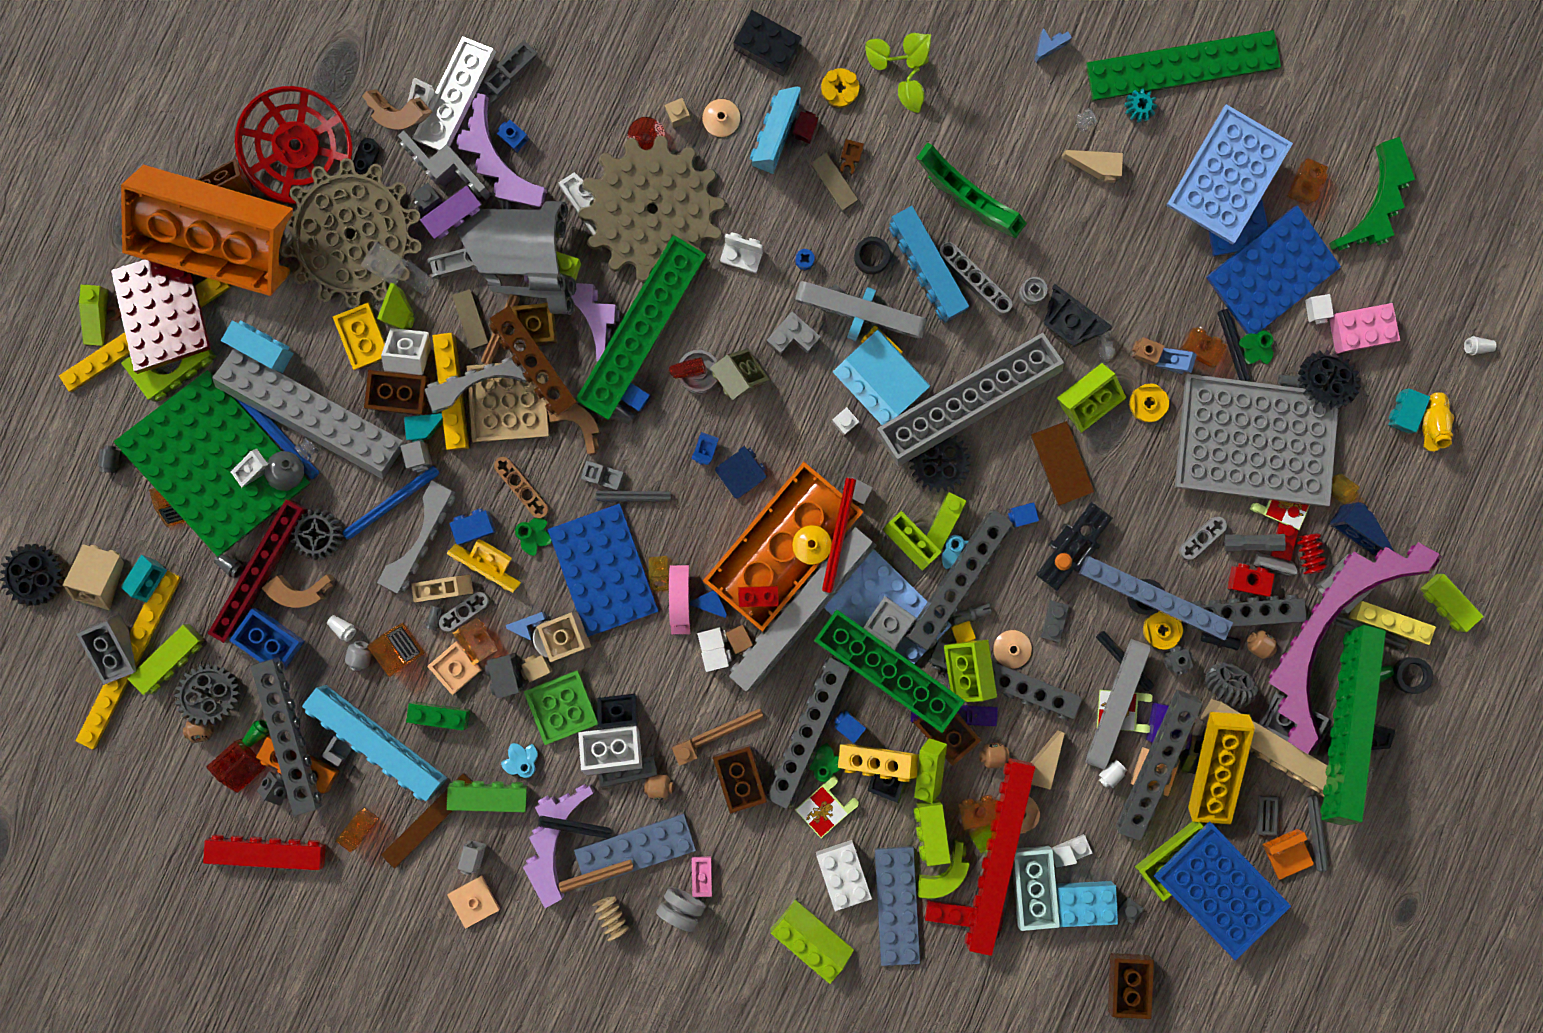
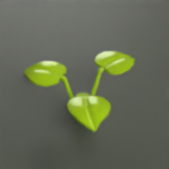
M908 34L903 41V49L907 55L889 57L891 49L885 41L881 39L868 40L865 46L866 55L870 65L877 70L887 68L888 60L907 59L908 67L914 70L907 77V82L902 81L899 83L898 96L901 103L907 109L915 113L921 112L924 102V90L918 81H911V78L916 72L920 71L919 67L927 64L929 61L931 34Z

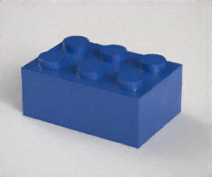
M259 608L250 610L229 640L259 662L279 657L285 669L305 642L301 637Z

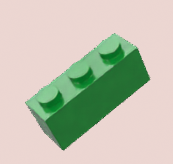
M413 701L408 704L406 723L465 730L468 728L470 709Z

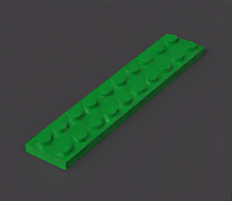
M1274 30L1086 63L1092 101L1132 95L1134 90L1138 91V93L1141 89H1144L1145 92L1277 70L1281 67Z
M675 235L671 237L575 400L578 403L609 420L704 260L705 253Z

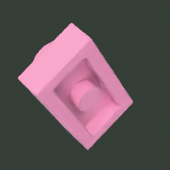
M711 856L692 857V897H712Z

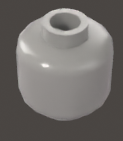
M355 641L348 646L345 662L350 666V669L360 671L369 666L373 651L368 643Z

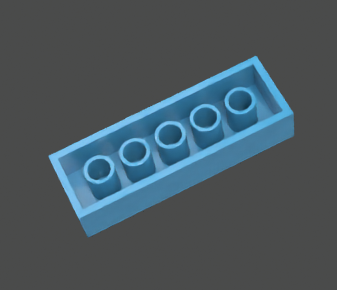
M913 206L892 216L888 229L892 237L898 239V247L901 253H906L910 269L916 271L919 285L925 287L928 292L926 294L928 301L936 306L937 310L935 312L939 320L947 323L963 314L969 308V305Z

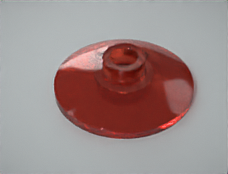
M651 117L636 119L630 125L627 133V139L635 138L639 146L644 150H649L653 147L656 137L665 136V130L661 123ZM648 134L650 139L645 141L643 135Z

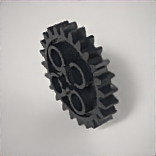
M1319 350L1317 354L1313 352L1300 365L1301 369L1298 371V374L1301 376L1298 378V381L1303 383L1299 387L1306 389L1303 394L1310 395L1309 401L1312 399L1316 400L1315 405L1321 402L1323 408L1329 405L1330 409H1333L1335 406L1340 409L1342 406L1346 407L1359 394L1358 390L1361 388V385L1358 383L1361 381V378L1356 377L1359 371H1353L1355 365L1348 364L1350 359L1344 361L1343 354L1337 357L1336 351L1330 355L1328 350L1324 354ZM1334 367H1335V368H1336V371H1335L1334 375L1331 377V379L1329 380L1330 374L1333 372ZM1329 380V385L1325 388V391L1323 392V387Z
M957 435L953 439L949 437L933 446L932 448L936 450L934 456L930 457L923 452L909 460V462L914 463V465L909 467L910 470H915L912 477H919L916 483L923 482V489L928 485L929 492L936 488L937 493H939L940 488H943L944 492L947 493V487L950 486L952 490H955V483L961 486L960 479L966 480V476L963 473L970 472L965 467L971 465V462L966 461L971 455L965 454L968 447H961L964 443L963 440L956 442ZM953 449L956 454L954 457L949 458L945 455V451ZM938 458H942L943 462L956 461L957 464L942 463V466H938L936 462L923 463V460L938 461ZM926 467H933L935 473L931 476L926 475L924 472ZM946 468H952L955 473L953 476L948 477L944 475L943 471Z
M25 544L24 547L18 546V551L11 550L12 557L5 556L8 563H1L5 570L0 571L1 574H4L0 581H5L6 583L2 588L9 589L6 595L13 594L12 601L18 600V604L25 603L26 606H32V604L39 606L40 602L45 604L47 599H54L52 593L59 594L60 592L57 587H63L59 580L65 579L64 576L60 575L65 569H59L63 562L56 561L59 555H52V549L46 550V546L41 545L39 547V544H33L32 546L31 544ZM36 558L40 561L38 567L35 565ZM19 566H21L22 572L20 575L17 571ZM46 567L48 568V569H47L46 571H44V572H40V573H37V574L32 575L33 572H39V571L43 570V569L46 568ZM32 575V576H31L32 578H25V579L21 580L20 582H17V580L20 579V578H24V577H27V576ZM44 575H46L47 577L46 584H44L42 580ZM27 583H28L29 586H30V589H29L28 592L25 590V585H26Z

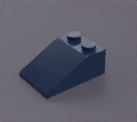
M1361 502L1341 505L1329 523L1333 528L1375 557L1385 547L1394 551L1374 514Z

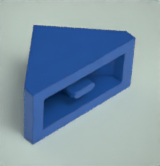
M714 590L690 601L689 605L724 618L727 616L722 601Z

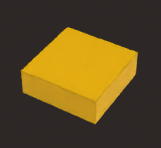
M970 621L951 627L956 643L976 639Z

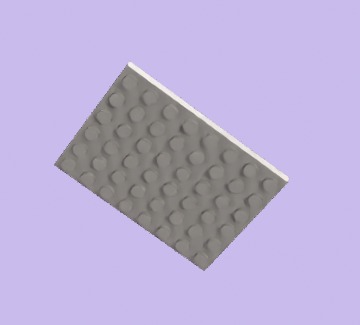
M1187 374L1185 375L1175 488L1329 507L1338 408L1335 406L1333 409H1330L1329 405L1323 408L1321 402L1315 405L1316 400L1312 399L1309 401L1310 395H1304L1303 393L1306 389Z

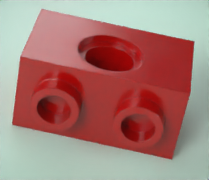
M1238 563V567L1231 566L1227 589L1270 597L1275 574L1268 573L1269 569L1257 567V570H1252L1250 565ZM1251 574L1255 578L1252 585L1248 583V576Z
M778 586L738 587L739 607L778 606Z

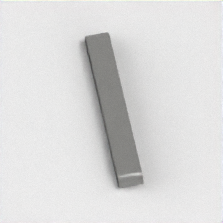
M800 281L795 301L851 319L858 317L863 319L864 323L922 339L927 319L804 281Z
M1134 639L1130 640L1085 761L1087 764L1101 769L1106 768L1149 655L1150 645Z

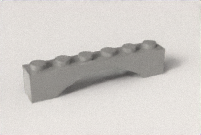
M510 357L502 360V364L496 366L494 363L488 364L483 367L484 370L478 372L476 369L465 372L466 376L460 378L457 375L446 379L447 382L439 384V382L427 385L428 388L425 389V393L432 412L436 413L451 408L464 391L481 381L493 378H509L526 383L527 381L522 375L524 371L521 366L517 367ZM529 358L526 360V365L528 367H535L537 362L535 359ZM544 374L538 375L537 379L544 377Z
M436 481L430 482L423 496L424 522L417 541L403 557L386 565L377 582L378 584L397 594L408 589L410 585L409 578L419 568L417 563L421 557L423 558L426 555L429 541L435 538L438 524H442L447 515L445 513L447 507H451L455 501V491Z

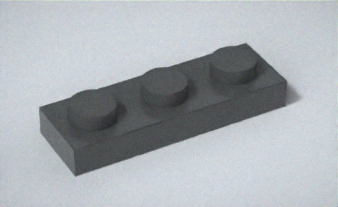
M654 756L643 758L641 769L598 774L601 788L648 779L651 776L658 775Z

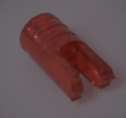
M702 357L671 365L668 370L675 379L706 374Z

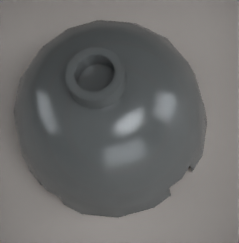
M287 451L277 452L269 457L268 465L264 469V476L269 485L281 491H288L291 488L297 487L304 477L302 460L296 454Z

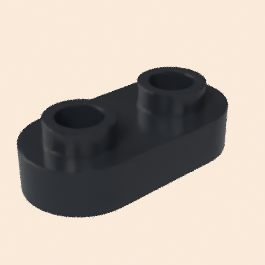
M365 138L358 146L353 162L355 171L360 175L367 173L370 166L375 164L380 148L374 139ZM370 144L371 149L366 150L365 147ZM364 162V166L359 168V163Z

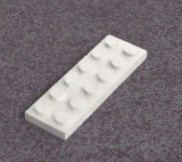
M462 36L428 105L432 113L425 121L419 124L412 139L437 151L446 144L450 147L496 54L493 48Z

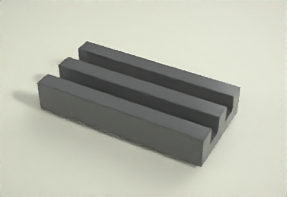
M1258 795L1256 834L1277 836L1279 797ZM1265 800V820L1263 831V806ZM1270 801H1273L1272 831H1269Z

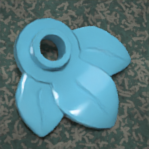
M952 535L946 540V549L941 557L945 569L951 568L968 543L959 535ZM953 541H956L958 543V546L956 548L952 547ZM970 560L967 563L968 569L970 566Z
M512 743L508 750L509 759L501 762L503 769L511 775L518 774L523 778L531 777L536 769L534 764L538 757L536 747L531 744L524 749L519 744ZM527 765L528 769L524 772L523 766Z

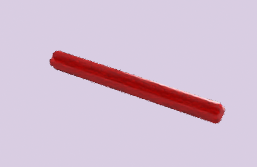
M846 478L822 586L823 592L832 593L856 485V479Z

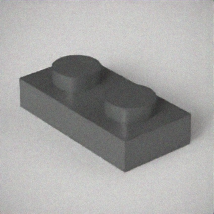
M1049 600L1040 635L1041 638L1060 642L1069 605Z

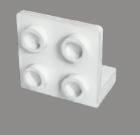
M731 232L730 235L726 234L720 263L756 274L763 254V245L756 239H742V236L737 233Z

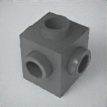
M1180 645L1170 648L1168 652H1164V663L1169 671L1176 672L1179 675L1187 673L1189 668H1193L1192 662H1194V657L1187 648H1182ZM1180 657H1181L1182 662H1183L1182 664H1179V662H1178V660H1179Z
M269 771L262 780L257 792L263 800L280 806L285 796H287L282 774H275Z

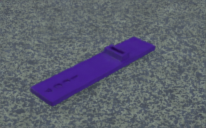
M962 705L957 712L968 725L997 726L998 707ZM911 711V722H913V719L917 716V715H916L915 713H913L912 711Z

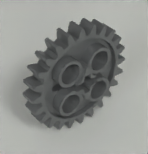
M209 664L206 665V669L199 665V671L197 672L192 668L191 675L184 674L187 678L186 680H179L182 687H176L180 693L175 694L174 697L180 700L176 701L175 705L181 706L177 711L183 713L182 717L184 719L189 718V723L195 721L197 726H199L201 721H203L205 727H208L209 722L215 726L218 719L223 723V716L230 717L228 711H235L232 705L239 704L235 697L240 696V693L236 692L240 688L238 684H235L237 680L235 677L231 678L232 673L230 671L226 673L224 667L219 670L216 664L213 669ZM204 679H208L207 685L200 686ZM193 687L200 689L206 694H211L215 699L221 700L222 703L219 704L208 696L204 697L200 692L193 690ZM220 688H225L223 694L217 695V691ZM198 696L194 703H190L191 697ZM214 704V709L206 712L207 707Z

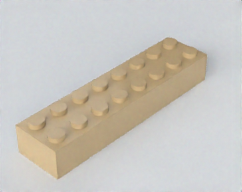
M1211 699L1200 719L1205 722L1204 726L1207 727L1210 712L1241 713L1220 701ZM1252 721L1255 730L1249 752L1253 753L1255 751L1254 756L1268 763L1271 761L1270 765L1285 773L1287 772L1286 775L1296 781L1298 780L1307 788L1320 793L1319 795L1324 797L1323 788L1327 779L1325 773L1327 765Z

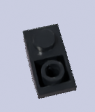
M1192 734L1189 749H1184L1180 771L1196 774L1204 736Z

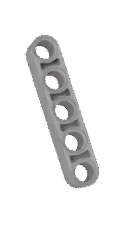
M946 242L941 246L939 254L946 266L994 313L1002 316L1010 311L1012 308L1011 299L955 244ZM949 248L952 251V256H945L943 249ZM957 262H964L966 269H958ZM977 275L980 282L973 283L970 280V276ZM984 289H992L993 296H986L984 294ZM999 301L1006 303V310L999 309Z

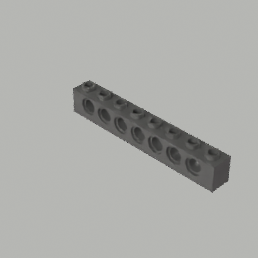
M990 510L904 637L922 650L931 649L937 642L935 638L939 632L942 633L948 625L946 623L950 616L953 617L958 611L957 605L960 601L966 599L969 594L967 590L971 584L974 585L980 577L978 574L989 565V558L992 553L995 554L1001 546L999 543L1002 538H1006L1011 532V521L995 510ZM991 528L995 531L993 539L988 535ZM980 544L985 547V552L982 555L978 552ZM969 560L974 562L973 570H969L967 567ZM958 576H962L964 579L962 586H959L956 582ZM949 591L953 594L951 602L946 600V593ZM938 607L943 612L940 618H937L935 615V610ZM927 623L932 626L929 634L924 631V626Z
M937 640L928 662L933 663L931 667L942 671L943 668L947 669L944 645L948 644ZM992 662L996 691L997 689L1004 691L1003 695L1014 699L1015 696L1022 698L1021 702L1032 706L1033 703L1040 706L1039 710L1049 714L1051 710L1058 713L1057 717L1067 721L1069 717L1075 718L1082 697ZM1003 676H1007L1009 679V683L1006 686L1000 685V678ZM1021 683H1025L1027 686L1024 693L1018 692V686ZM1039 690H1043L1045 694L1042 700L1036 699V693ZM1057 697L1062 699L1060 707L1054 706V700Z
M279 657L253 664L250 667L293 815L317 810L322 806V795L316 787L317 778L312 773V761L305 749L306 740L301 735V723L294 711L295 702L290 697V685L283 673L285 671L284 664L280 661ZM269 675L275 678L274 684L269 681ZM275 694L280 696V703L275 701ZM280 713L286 716V721L280 719ZM286 731L291 734V740L285 737ZM291 750L296 752V759L291 756ZM296 769L302 772V777L297 776ZM301 788H305L307 790V796L302 794Z
M829 658V660L825 661L822 667L824 672L821 678H818L815 682V692L807 700L806 706L808 707L806 712L802 713L798 723L800 725L791 736L790 741L792 743L790 747L784 751L782 757L784 761L775 771L776 778L774 783H771L767 789L768 796L766 799L786 809H792L854 669L834 658ZM834 674L837 680L835 684L831 685L829 677ZM824 692H827L829 696L826 702L821 700V695ZM818 709L821 716L818 720H815L813 713ZM808 727L813 731L812 736L809 738L805 735ZM799 745H803L805 748L803 755H799L797 752ZM792 762L797 766V770L794 773L789 769ZM784 780H786L789 783V787L786 791L782 788V782Z
M1176 689L1116 823L1119 834L1141 841L1143 835H1146L1149 827L1148 823L1155 816L1157 803L1163 798V790L1171 781V772L1179 763L1181 750L1183 751L1186 748V739L1189 733H1192L1194 730L1196 717L1200 716L1203 705L1199 697ZM1188 712L1185 717H1179L1181 713ZM1174 730H1180L1179 733L1175 735L1172 734ZM1166 747H1172L1170 751H1164ZM1159 764H1164L1162 768H1156ZM1151 781H1157L1156 784L1149 785ZM1149 798L1147 802H1141L1142 799ZM1136 815H1141L1140 818L1133 819Z

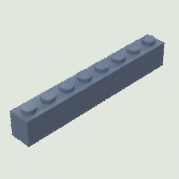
M1090 556L1085 558L1079 571V575L1221 640L1226 639L1233 622Z

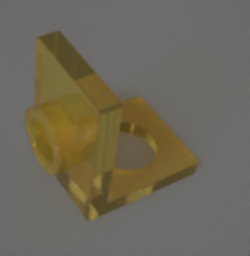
M668 556L649 557V580L652 592L669 590ZM658 581H663L666 583L664 586L655 585V583Z

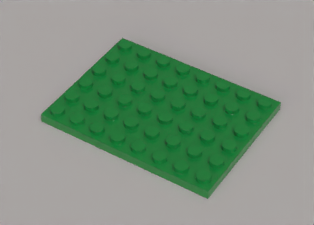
M207 370L113 442L219 558L278 511L286 499H293L309 486L310 482L303 477L300 485L291 488L288 491H281L271 487L265 476L262 475L241 488L231 471L252 450L257 449L266 462L269 457L277 452H281V450L231 395L215 387L212 379L213 375Z

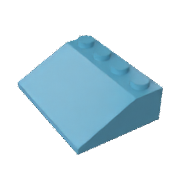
M797 86L779 90L777 96H773L770 103L772 107L771 113L766 114L763 122L766 126L764 131L760 130L757 137L758 147L757 149L753 148L750 156L753 167L774 174L800 105L801 87Z
M879 330L874 332L833 371L881 425L899 416L930 387L929 383Z

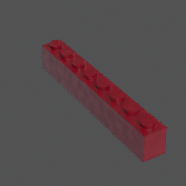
M285 500L207 634L222 643L230 642L229 640L249 613L262 591V587L266 584L290 540L293 538L291 533L295 532L294 527L298 525L297 521L302 520L301 515L307 514L309 509L293 500Z

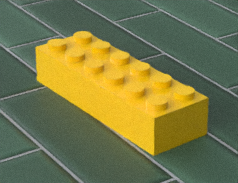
M1210 712L1188 805L1193 822L1232 823L1255 730L1250 715Z

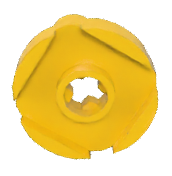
M837 68L830 70L822 80L821 93L829 105L836 108H844L857 98L859 82L855 73L847 69ZM842 84L846 89L839 93L835 86Z
M1144 384L1133 391L1129 401L1130 410L1136 419L1143 422H1154L1163 417L1167 412L1169 397L1160 386ZM1147 398L1154 401V405H1151L1150 408H1147V405L1144 404Z
M1159 611L1145 619L1143 635L1150 646L1166 650L1173 648L1183 635V626L1181 621ZM1161 625L1168 628L1164 636L1158 632Z

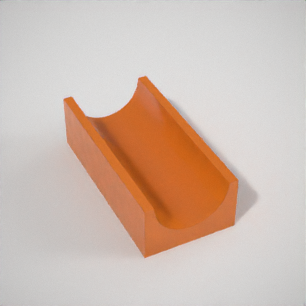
M144 164L121 184L122 253L271 296L289 276L290 268L279 265V248L284 229L293 215V208Z
M803 461L704 578L703 582L763 631L820 564H806L796 557L792 546L795 534L803 527L810 525L819 526L829 534L832 542L842 493ZM853 502L851 503L845 533L863 513ZM809 541L808 546L813 548L816 543ZM778 586V606L739 607L738 587Z

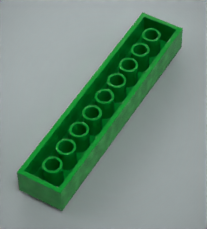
M1362 625L1346 632L1343 637L1344 649L1340 657L1342 664L1341 671L1338 674L1339 687L1335 695L1337 703L1333 712L1334 726L1331 729L1330 736L1332 741L1328 750L1329 764L1326 767L1327 779L1323 788L1324 802L1320 809L1322 821L1341 826L1362 823L1386 630Z

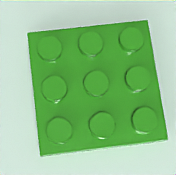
M579 670L524 691L544 745L598 724L597 716Z

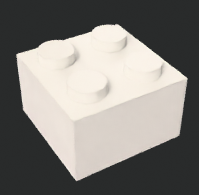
M390 328L381 354L384 372L422 376L431 350L429 332Z

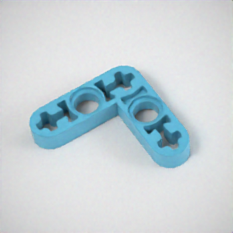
M867 287L863 299L872 302L876 290ZM854 318L847 336L848 339L857 340L864 322L863 319Z

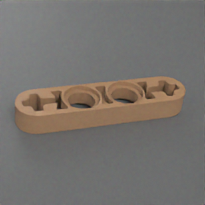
M506 457L497 458L494 463L495 470L529 512L536 518L546 517L549 512L548 505L510 459ZM500 461H507L508 464L506 465V467L510 471L512 470V468L515 471L508 474L504 469H499V467L501 466ZM513 475H518L521 478V482L517 486H513L510 482ZM529 489L532 491L533 497L526 501L523 499L522 494L525 490ZM536 498L539 499V501H536L537 505L544 506L543 514H536L537 508L533 504L531 507L529 506Z

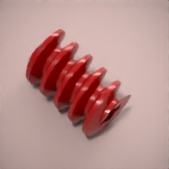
M1315 533L1298 536L1302 540L1297 542V544L1303 545V548L1298 551L1305 553L1304 556L1300 557V560H1306V563L1301 566L1308 568L1307 571L1303 572V575L1323 572V569L1327 568V564L1321 562L1326 560V557L1320 556L1324 549L1318 548L1323 542L1316 540L1321 537V534Z

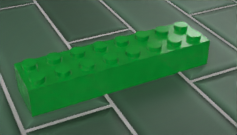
M837 609L814 640L941 733H943L965 702L964 699Z

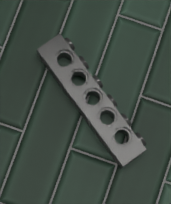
M1298 594L1286 595V599H1279V596H1267V600H1260L1259 597H1250L1245 602H1241L1240 598L1228 599L1229 603H1221V600H1209V604H1202V601L1190 602L1203 609H1208L1220 617H1223V609L1228 608L1229 616L1225 619L1233 622L1232 626L1306 621L1305 598H1298ZM1282 604H1285L1287 608L1284 614L1280 612ZM1263 605L1268 609L1265 615L1261 614V607ZM1246 606L1248 608V615L1244 617L1241 610ZM1186 624V629H1197Z

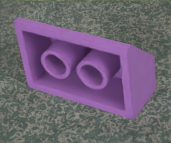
M465 186L421 218L420 221L434 239L437 236L441 239L449 233L448 228L453 225L456 228L465 222L463 218L466 215L473 216L480 211L479 206L481 204L470 188Z

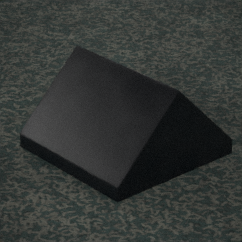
M636 694L597 698L598 730L638 725Z
M877 758L876 765L880 767V761ZM896 761L894 762L895 770L898 769V764ZM874 774V776H871L867 791L900 803L906 782L898 781V777L892 776V779L880 778V774Z

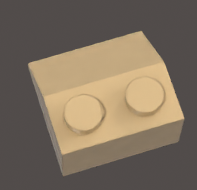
M578 611L568 613L537 626L550 662L591 647Z

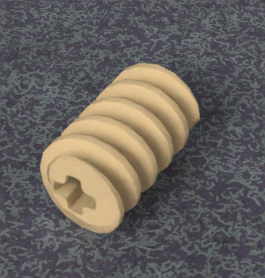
M606 897L592 905L599 906L595 913H602L598 920H605L601 927H608L604 934H611L607 941L617 939L629 929L628 925H623L626 922L625 918H620L623 914L622 911H616L619 908V904H613L616 901V897Z

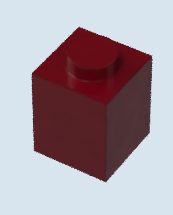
M809 111L805 113L800 112L793 131V138L811 143L819 121L816 114Z

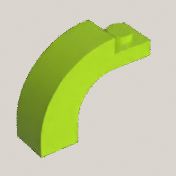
M953 840L952 860L945 872L936 876L919 874L917 894L920 898L943 897L953 892L963 882L969 868V862L962 860V857L966 855V846H963L962 840Z

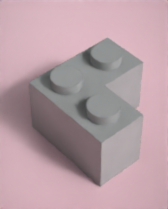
M791 312L770 335L766 343L778 354L782 355L794 341L808 354L819 342L821 336L795 313Z

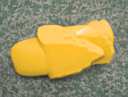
M1442 392L1430 395V400L1422 418V432L1425 439L1423 447L1428 451L1435 452L1452 444L1453 434L1451 431L1454 415L1450 412L1447 395Z

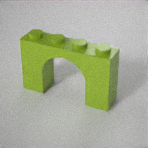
M208 350L184 358L174 372L164 375L159 374L155 369L139 374L135 373L131 356L121 362V364L146 398L158 402L167 396L166 393L170 390L179 388L182 385V381L194 377L198 373L197 370L209 366L216 355L212 350Z

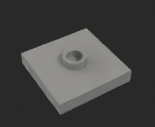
M884 596L863 628L895 650L917 618Z

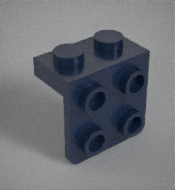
M745 445L715 468L720 479L736 499L767 478L765 474L768 471L762 463L757 464L754 459L757 457L751 447L747 449Z

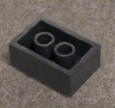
M751 10L734 40L733 46L735 51L784 77L802 45V37Z

